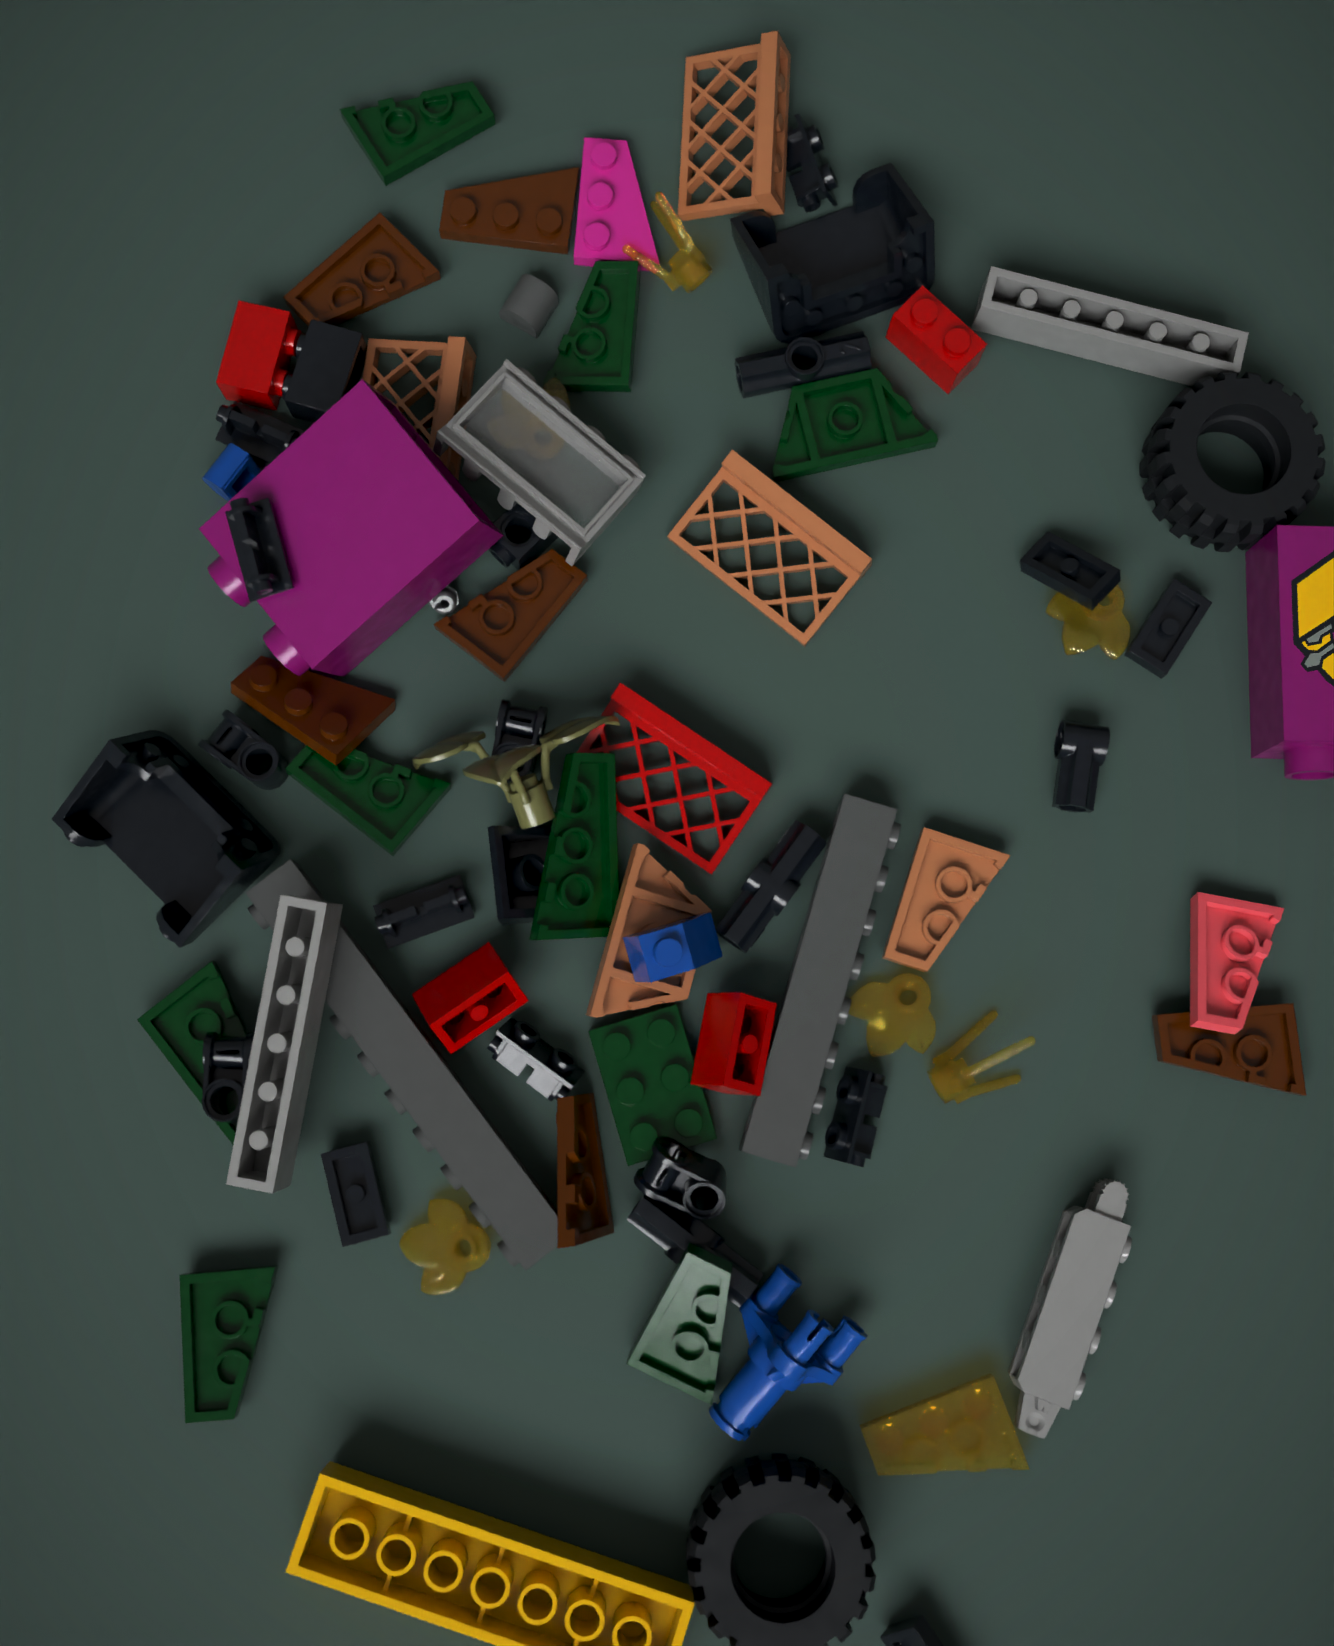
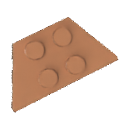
M640 843L633 844L586 1016L598 1018L627 1010H637L652 1005L686 1000L689 997L696 969L654 982H635L623 937L711 912L712 910L696 895L690 894L685 889L684 883L671 870L667 871L649 854L650 850Z

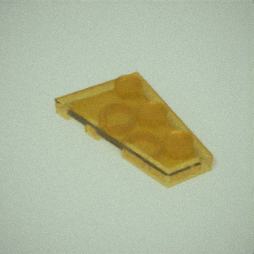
M987 1374L859 1425L878 1476L935 1474L937 1471L956 1470L983 1472L987 1471V1469L1004 1468L1030 1470L996 1380L992 1374Z

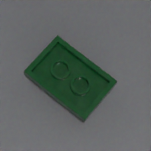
M677 1004L588 1031L628 1166L649 1160L653 1154L651 1147L658 1137H669L678 1141L686 1148L717 1139L702 1087L690 1084L694 1060Z

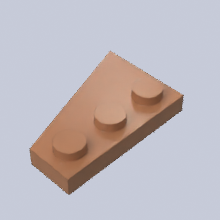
M922 828L882 959L927 972L1011 855L932 829Z

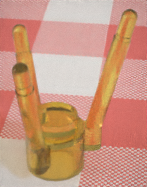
M658 191L655 194L657 201H652L650 207L679 248V251L668 262L672 271L668 272L629 245H624L622 251L664 280L672 291L682 286L687 293H691L711 275L713 268L705 260L706 257L695 246L664 194Z
M992 1010L946 1052L932 1059L936 1067L927 1071L928 1077L944 1104L954 1100L958 1105L970 1097L1017 1084L1021 1081V1076L1015 1074L970 1086L975 1083L973 1076L1034 1045L1036 1042L1035 1038L1029 1036L969 1067L962 1058L954 1062L953 1059L998 1017V1013Z

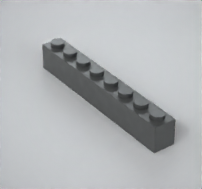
M844 794L839 801L772 1032L761 1096H754L740 1143L739 1150L795 1168L798 1159L806 1161L813 1140V1133L807 1131L811 1113L819 1115L824 1102L826 1088L819 1085L824 1068L832 1070L835 1063L839 1043L833 1042L832 1039L837 1023L844 1025L848 1017L852 999L845 997L849 979L857 981L861 971L864 954L857 953L862 935L869 937L874 925L876 910L870 909L874 891L881 893L887 879L889 867L883 866L882 863L886 848L893 850L898 840L901 824L894 822L898 809L848 794Z

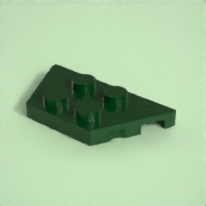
M878 368L792 386L771 479L773 482H780L934 448L938 438L932 429L927 431L912 414L913 408L903 396L896 394L892 390L891 383Z

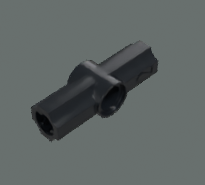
M863 331L818 341L809 337H800L793 340L785 348L735 358L736 379L743 398L792 389V386L870 370L872 367L871 350L868 338L864 335ZM797 360H805L808 361L813 366V368L809 370H801L797 368L793 364V362Z
M796 820L777 843L770 856L762 859L740 889L743 892L715 928L716 932L728 943L746 954L763 933L774 915L778 916L801 885L799 883L800 879L818 857L827 842L809 826Z
M644 1194L626 1219L664 1248V1254L676 1264L680 1261L689 1242L733 1263L728 1300L739 1308L751 1296L764 1275L724 1243L726 1240L703 1221L694 1218L692 1215L689 1216L682 1210L663 1201L652 1199Z

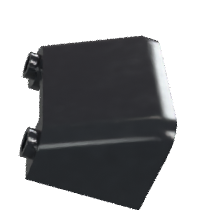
M892 163L871 169L857 180L853 187V206L777 233L772 218L763 211H752L730 219L732 237L768 325L776 339L781 343L790 344L793 340L800 337L810 338L903 305L922 285L928 290L932 287L935 279L934 221Z
M148 730L110 739L52 818L64 831L66 838L77 846L97 847L106 844L165 903L158 911L156 920L163 936L174 942L179 948L196 940L271 866L281 853L278 841L179 742L166 733L157 730Z

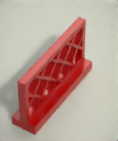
M620 682L610 698L612 699L601 716H614L616 712L630 721L634 741L609 746L605 730L608 724H602L589 732L576 753H610V751L635 746L640 772L616 777V782L641 778L646 804L627 807L619 801L616 786L617 811L712 875L773 784ZM637 727L652 737L639 739ZM601 736L603 747L592 749ZM660 741L668 747L671 766L646 771L641 745ZM675 752L690 762L677 764ZM697 766L705 771L709 791L683 796L678 770ZM673 771L677 797L652 802L647 776ZM712 777L727 787L714 790ZM735 791L750 801L739 818L720 821L716 795ZM710 796L715 823L689 827L684 801ZM679 802L684 829L665 832L657 827L653 807ZM647 809L650 821L635 811ZM734 824L724 839L722 826ZM716 827L720 847L709 862L694 851L690 832ZM685 834L687 846L672 836Z

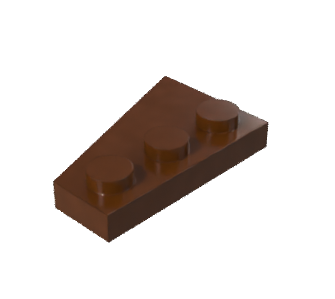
M579 167L445 190L439 228L441 239L568 255L579 182Z
M379 212L283 298L288 307L308 327L311 319L336 326L438 281L441 277L439 270Z
M551 549L508 576L507 581L485 595H478L470 600L466 607L450 617L445 616L433 625L437 631L502 681L506 682L588 581V576L575 565L570 566L563 556L554 549Z
M262 655L231 681V693L336 766L395 711L396 699L317 673L306 671L301 676H298L287 669L280 661Z
M1294 1003L1250 1007L1243 1029L1236 1034L1191 1027L1190 1012L1152 1015L1158 1062L1294 1095L1306 1096Z
M594 1093L557 1098L558 1248L577 1246L614 1233Z

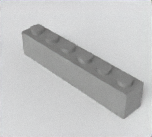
M993 266L990 267L980 290L971 329L1189 386H1192L1195 381L1206 376L1213 377L1214 380L1220 372L1234 371L1238 376L1249 332Z
M280 895L226 1185L272 1194L291 1186L343 904L300 896Z

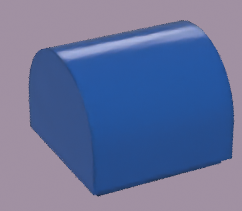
M229 443L202 479L211 489L229 501L261 472V469L249 453Z

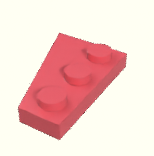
M1197 892L1190 898L1191 1027L1229 1034H1236L1243 1029L1259 984L1257 977L1263 960L1269 955L1273 943L1270 941L1276 924L1280 922L1285 908Z

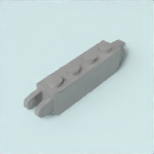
M1099 1179L1098 1182H1094L1095 1186L1092 1187L1093 1191L1089 1194L1085 1208L1074 1205L1062 1212L1008 1370L1013 1384L1020 1389L1014 1425L1018 1429L1036 1437L1045 1439L1060 1408L1070 1410L1072 1401L1080 1398L1086 1382V1374L1082 1371L1088 1353L1093 1354L1096 1351L1101 1338V1327L1098 1326L1103 1309H1108L1111 1306L1116 1294L1117 1283L1113 1279L1118 1264L1126 1261L1131 1250L1132 1237L1128 1236L1131 1226L1122 1222L1127 1207L1126 1201L1129 1200L1128 1195L1130 1194L1127 1192L1128 1188L1125 1187V1184L1118 1180Z

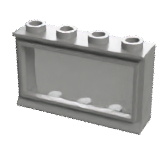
M507 359L456 415L437 431L433 452L439 457L449 446L465 459L462 471L468 479L476 481L483 474L500 488L497 500L503 508L511 510L518 503L536 518L532 529L538 537L545 540L553 532L568 544L571 549L565 561L570 566H573L634 498L646 477L640 471V467L634 459L628 455L620 454L606 442L598 429L585 425L571 413L570 408L562 399L549 395L537 385L536 380L527 370L521 367L517 368Z

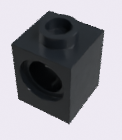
M518 503L511 510L505 511L494 522V525L504 536L489 548L490 553L504 567L508 568L512 564L517 570L537 559L558 538L553 532L545 540L538 537L532 529L536 518ZM519 529L527 530L532 534L530 539L522 544H515L508 539L512 532Z

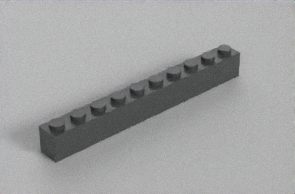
M289 859L245 892L253 903L247 909L264 930L270 926L274 931L280 895L300 896L326 901L301 866L292 859ZM340 920L325 999L335 1013L329 1020L345 1040L352 1036L361 1048L362 1052L357 1055V1058L372 1077L380 1074L390 1087L384 1093L400 1115L407 1111L418 1126L412 1131L427 1152L436 1149L446 1164L440 1169L449 1183L456 1190H459L462 1186L465 1188L474 1201L469 1205V1209L478 1222L485 1229L492 1225L502 1238L497 1243V1246L506 1260L513 1267L520 1263L525 1271H527L558 1246V1211Z

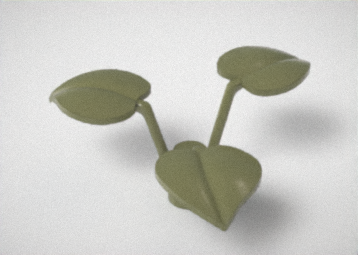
M591 716L573 719L539 738L541 746L539 744L525 745L503 752L501 755L489 756L480 742H478L486 738L485 732L469 731L441 740L416 755L412 761L414 768L418 770L422 764L440 761L462 750L477 753L481 760L463 768L464 775L478 781L500 786L505 793L508 803H512L521 829H527L548 822L556 816L547 791L554 788L550 779L551 751L559 744L573 740L602 724L620 726V722L616 716ZM541 752V780L537 779L535 773L520 777L517 768ZM509 777L512 779L510 783L507 782Z

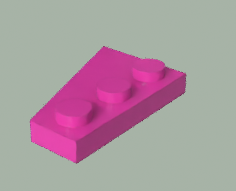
M584 137L574 265L593 267L596 261H639L641 271L659 272L660 263L627 140Z

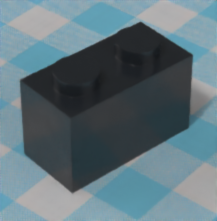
M311 319L307 333H302L297 341L296 359L298 360L293 374H287L282 388V397L293 417L315 423L359 382L367 352V345L362 333Z

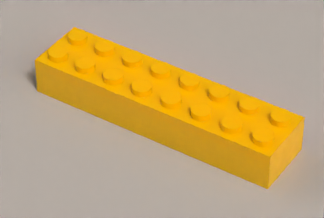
M332 1461L328 1462L318 1476L285 1571L291 1575L496 1646H682L695 1605L692 1587L688 1584Z

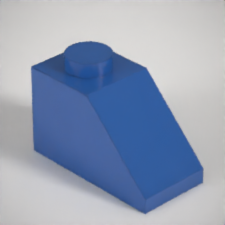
M711 912L623 937L635 982H654L694 970L723 957Z

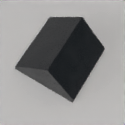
M493 825L488 827L497 917L502 926L533 922L551 827H531L527 829H521L520 826Z

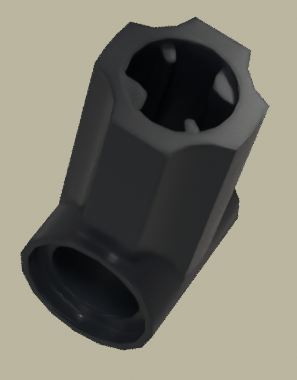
M1064 719L1060 722L1054 745V757L1058 759L1052 807L1074 813H1090L1094 811L1099 767L1103 765L1109 747V727Z

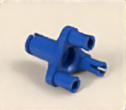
M778 1264L755 1295L751 1294L739 1308L749 1342L748 1354L750 1358L719 1395L720 1401L717 1404L714 1402L709 1408V1413L715 1423L729 1436L738 1441L742 1439L746 1441L749 1438L750 1429L752 1427L757 1428L786 1390L793 1392L801 1384L807 1383L834 1385L844 1371L842 1368L843 1364L860 1343L867 1338L864 1330L849 1317L843 1316L840 1319V1323L833 1330V1327L826 1319L823 1318L819 1323L817 1319L820 1314L811 1309L807 1311L806 1316L793 1332L788 1330L778 1321L777 1313L796 1289L802 1285V1281L792 1270L783 1264Z

